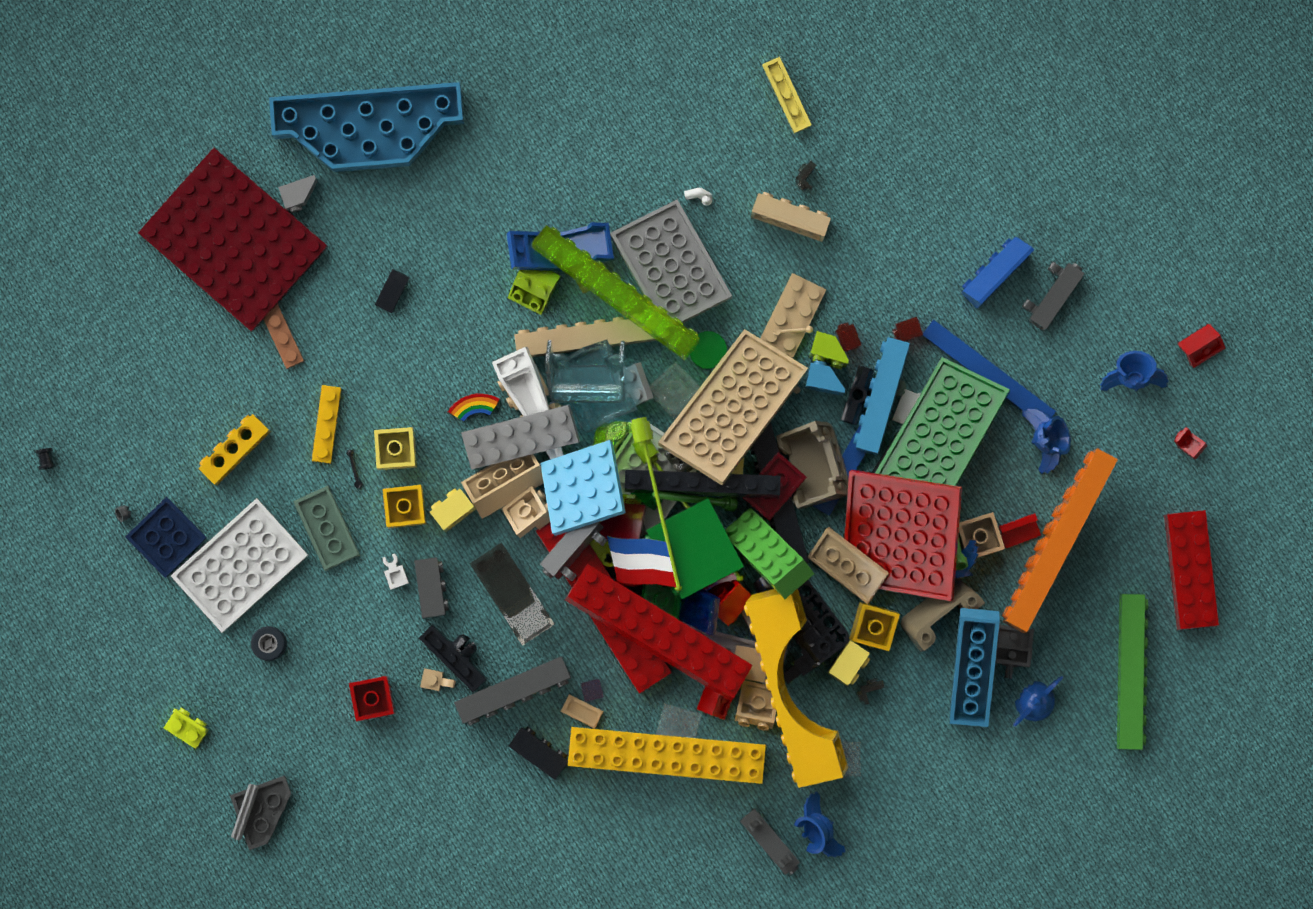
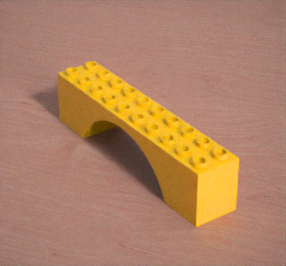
M775 589L752 594L746 601L744 609L746 615L750 616V631L756 637L755 648L762 658V661H760L761 669L763 672H766V687L772 693L771 704L773 709L777 711L776 722L783 732L781 739L783 745L787 746V760L793 767L794 783L797 782L798 788L843 778L848 769V764L839 732L822 727L806 717L791 699L785 684L783 664L787 645L793 635L807 621L799 591L796 589L786 599Z
M571 727L568 766L762 784L766 745Z

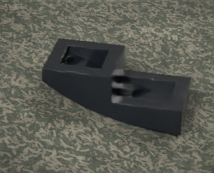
M392 269L375 305L393 313L410 277Z

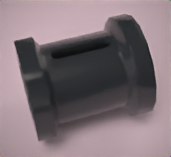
M53 448L35 451L39 457V470L56 467L53 464L51 454Z

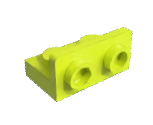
M180 708V710L174 709L164 729L197 749L209 731L205 727L207 724L199 718L196 720L189 717L191 713L183 708Z

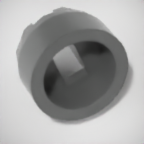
M123 505L115 508L116 517L120 522L126 521L131 517V511H128V506Z

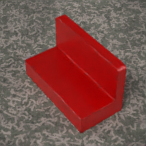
M1207 324L1178 343L1179 348L1186 354L1193 368L1226 348L1221 335L1210 324Z
M1035 513L998 527L1005 548L1041 536Z
M705 686L697 710L725 720L732 700H727Z

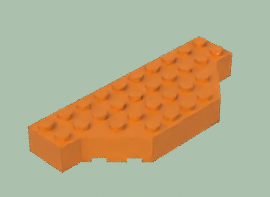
M1098 448L1086 454L1083 463H1085L1084 468L1078 470L1074 477L1076 481L1066 489L1062 497L1064 498L1063 502L1053 510L1051 514L1054 517L1053 520L1046 524L1042 532L1045 534L1044 537L1037 541L1033 549L1036 551L1035 554L1028 558L1024 566L1027 569L1018 580L1020 585L1011 597L1013 602L1011 606L1005 608L1002 617H1004L1003 623L1022 633L1029 630L1118 460L1117 458Z

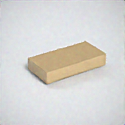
M569 694L560 712L595 729L604 711Z

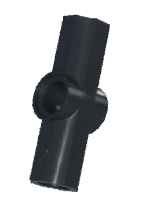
M858 366L841 421L857 425L874 370ZM856 390L860 391L863 398L855 400L852 393Z

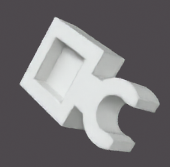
M392 554L394 558L392 563H388L386 557H383V563L389 568L384 573L390 590L409 584L403 565L398 567L396 565L398 562L396 554Z

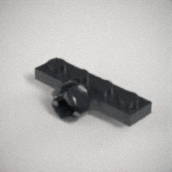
M432 624L419 637L472 692H475L487 679L470 660V657L477 650L475 643H469L464 647L470 639L468 636L462 634L454 641H450Z

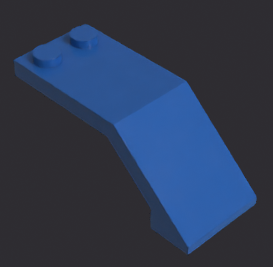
M591 222L588 226L559 233L509 231L507 233L511 269L567 271L614 259L609 223Z

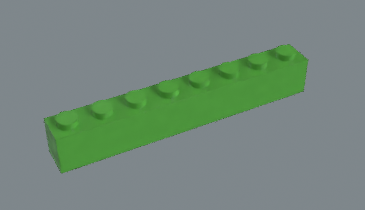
M1140 594L1119 595L1117 749L1143 750V746L1146 745V734H1143V726H1146V715H1143V707L1147 705V697L1144 695V688L1147 687V676H1144V668H1147V657H1144V649H1147L1148 640L1147 637H1144V632L1148 629V619L1145 618V610H1148V599H1145V595Z

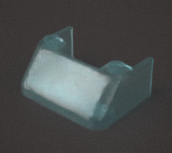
M548 340L545 367L549 398L552 401L558 403H621L625 400L627 369L625 341H621L620 354L608 357L607 365H570L567 356L553 354L552 340Z

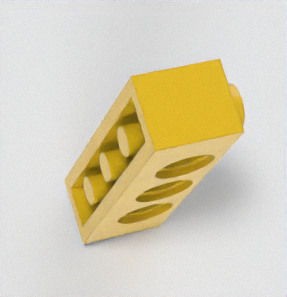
M254 414L244 417L240 422L242 425L237 430L235 428L231 430L227 435L228 439L224 443L220 442L213 449L214 453L210 457H204L199 463L201 466L198 469L214 485L217 486L271 432ZM246 430L252 432L249 440L242 438V434ZM231 444L238 445V451L234 454L229 452ZM219 457L224 458V465L222 467H216L215 460Z

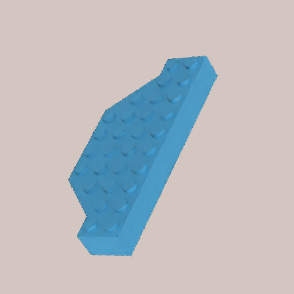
M460 82L269 98L273 138H294L333 172L410 166L445 125L464 124Z

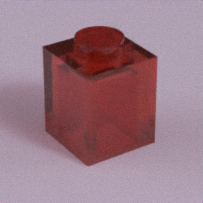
M917 317L896 323L894 325L895 329L892 330L894 338L904 342L923 336Z
M847 322L837 326L838 329L835 330V335L845 353L861 347L854 323L849 325Z

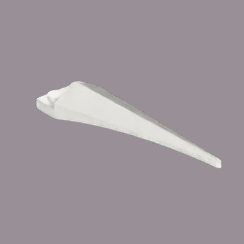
M524 347L492 362L500 382L523 416L550 409L537 365L534 363L528 347ZM561 447L546 451L550 459L564 455Z

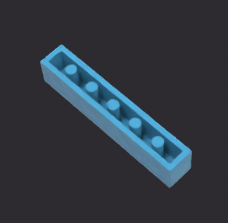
M887 337L886 342H882L880 352L883 355L881 360L877 359L875 371L878 372L876 378L871 380L869 389H872L871 396L866 397L864 404L867 410L865 415L861 414L859 425L862 427L860 433L856 432L853 444H856L857 450L879 455L910 348V343L890 337Z

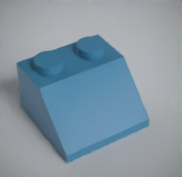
M815 361L810 364L805 389L843 396L845 388L831 367L826 366V362Z

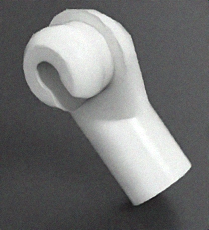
M699 187L684 191L686 200L699 198L702 200L703 205L706 206L712 203V194Z

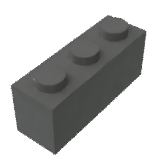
M437 557L415 560L422 618L446 615V611H449L448 600H444L443 592H446L445 580L441 581L440 573L444 572L442 561H439Z

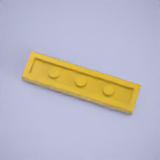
M322 385L312 454L313 462L329 464L332 462L341 387Z

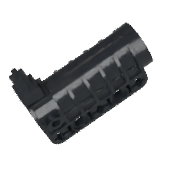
M763 577L753 583L759 593L774 589ZM809 580L798 588L807 621L793 635V639L802 649L801 653L803 655L793 662L794 666L784 672V679L787 684L801 674L805 676L849 642L847 630ZM807 585L811 588L812 592L809 596L801 594L800 589L802 586ZM814 594L817 595V598H814L817 603L821 602L823 604L821 606L823 612L826 609L829 611L821 619L818 618V615H821L818 610L814 611L812 609L814 607L812 601L809 604L806 602ZM826 617L834 618L835 623L832 627L824 625L823 621ZM839 625L841 628L837 630L840 634H846L844 637L845 641L837 642L836 633L830 634L829 631L834 630Z

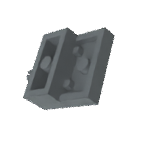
M999 624L995 663L1006 666L1004 678H1008L1009 674V679H1012L1013 667H1030L1034 629H1029L1027 632L1022 633L1011 626Z

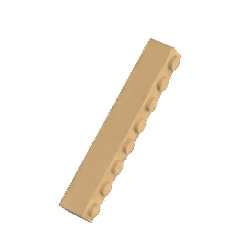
M651 313V316L648 317L638 314L633 315L632 319L625 320L624 317H616L610 322L600 319L595 320L594 324L588 325L586 322H578L573 327H567V324L557 325L556 329L551 330L548 327L537 328L536 332H530L529 329L520 330L514 336L516 351L528 347L531 356L538 357L669 339V331L664 333L654 313Z

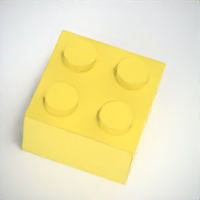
M413 427L374 430L376 467L378 470L417 467Z
M454 488L446 495L447 499L443 502L439 500L431 506V515L445 532L476 510L461 489L456 490Z
M850 640L827 673L845 686L852 685L859 677L857 672L860 667L862 669L865 668L870 661V658H868L870 653Z

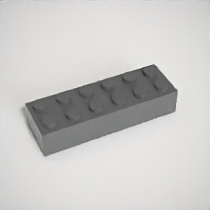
M561 656L455 701L454 704L462 723L473 725L480 722L479 718L484 715L486 718L498 714V709L504 708V710L515 707V702L519 700L524 703L533 699V694L539 692L540 695L550 692V687L557 685L559 688L569 684L568 680L571 679V676Z

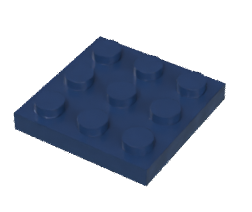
M167 496L125 536L164 578H167L207 539Z

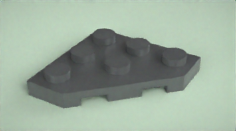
M285 775L257 785L259 789L244 831V837L249 850L268 844L292 794ZM247 789L230 795L237 817Z

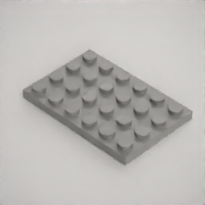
M678 199L610 233L614 244L664 333L732 298L729 289Z

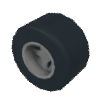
M271 626L258 629L251 639V649L254 655L265 661H274L280 658L285 653L287 647L284 633L278 628Z

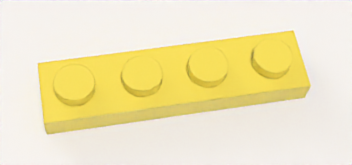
M778 57L762 64L793 133L795 134L811 127L812 124L781 58Z

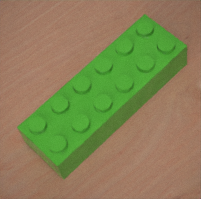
M749 508L725 529L737 552L784 599L815 574L804 559L752 508Z

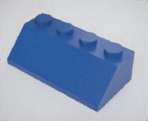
M1017 237L1013 240L1008 238L1002 245L1004 249L999 254L995 252L988 259L990 263L986 267L982 265L975 272L977 277L973 281L971 279L966 281L962 286L964 290L961 294L978 309L1034 251L1030 245Z

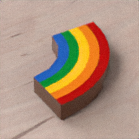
M471 394L459 399L447 412L463 422L468 417L478 413L491 416L500 399L489 394Z

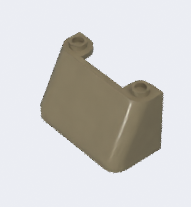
M813 421L776 436L778 450L788 455L790 463L807 477L792 497L797 509L811 507L847 496L849 478L835 430L830 423Z
M955 578L954 599L952 601L926 598L902 618L901 627L919 651L923 652L933 645L936 639L935 633L930 626L956 606L959 609L963 607L978 609L985 602L961 579Z

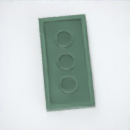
M325 486L293 501L324 571L360 556L329 486Z

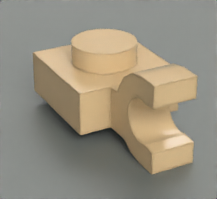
M424 668L420 687L440 691L441 686L455 688L456 681L443 678L444 672Z

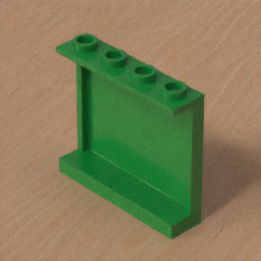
M708 498L665 520L680 587L682 586L680 591L675 590L676 587H671L676 598L680 596L682 600L744 567ZM661 523L646 530L647 535L644 536L645 538L665 541Z

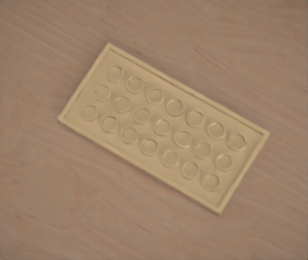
M744 329L658 441V446L723 485L807 374L808 368Z

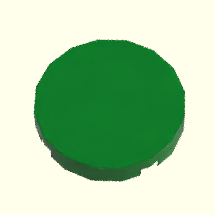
M713 331L698 333L689 345L691 360L702 369L715 368L727 353L725 340Z

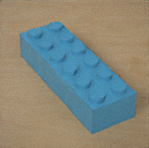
M960 608L950 705V724L989 726L1000 622L999 611Z

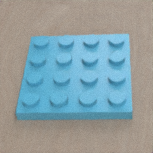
M608 440L540 463L552 534L555 536L626 513L612 441Z

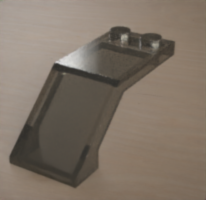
M502 542L469 563L522 646L555 625Z

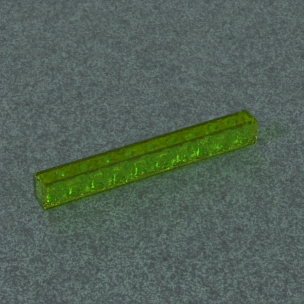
M546 225L532 242V248L684 361L699 344L700 338L696 331L691 328L687 329L683 326L681 320L669 316L666 309L662 306L657 307L647 295L639 294L632 284H626L617 273L608 271L602 262L593 260L586 250L578 249L571 239L563 238L556 228H550Z

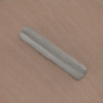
M248 785L231 835L233 839H242L259 789L257 785Z

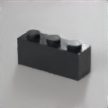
M528 726L526 729L521 727L508 747L556 780L568 763L566 759L568 755L560 749L557 752L551 748L552 744L546 739L542 738V740H539L535 737L536 732Z

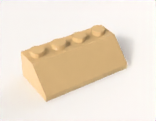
M763 192V194L758 193L751 212V218L823 242L831 219L827 217V213L822 211L812 212L805 205H792L790 200L781 198V200L773 198L774 195Z
M534 454L492 464L461 483L483 519L506 506L529 487L533 486L536 488L544 482L541 466Z

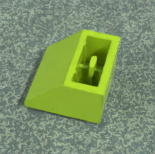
M519 270L507 298L542 315L561 275L553 271Z
M819 331L816 332L809 355L810 358H813L812 361L827 362L831 364L830 367L840 370L842 367L846 368L849 359L836 336Z

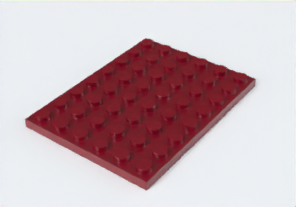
M214 147L138 232L251 332L259 326L328 248L322 240Z

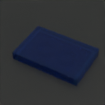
M704 589L685 597L680 601L679 619L709 636H715L720 598Z

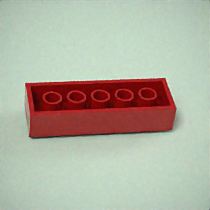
M1206 510L1164 515L1177 630L1218 626L1219 621Z

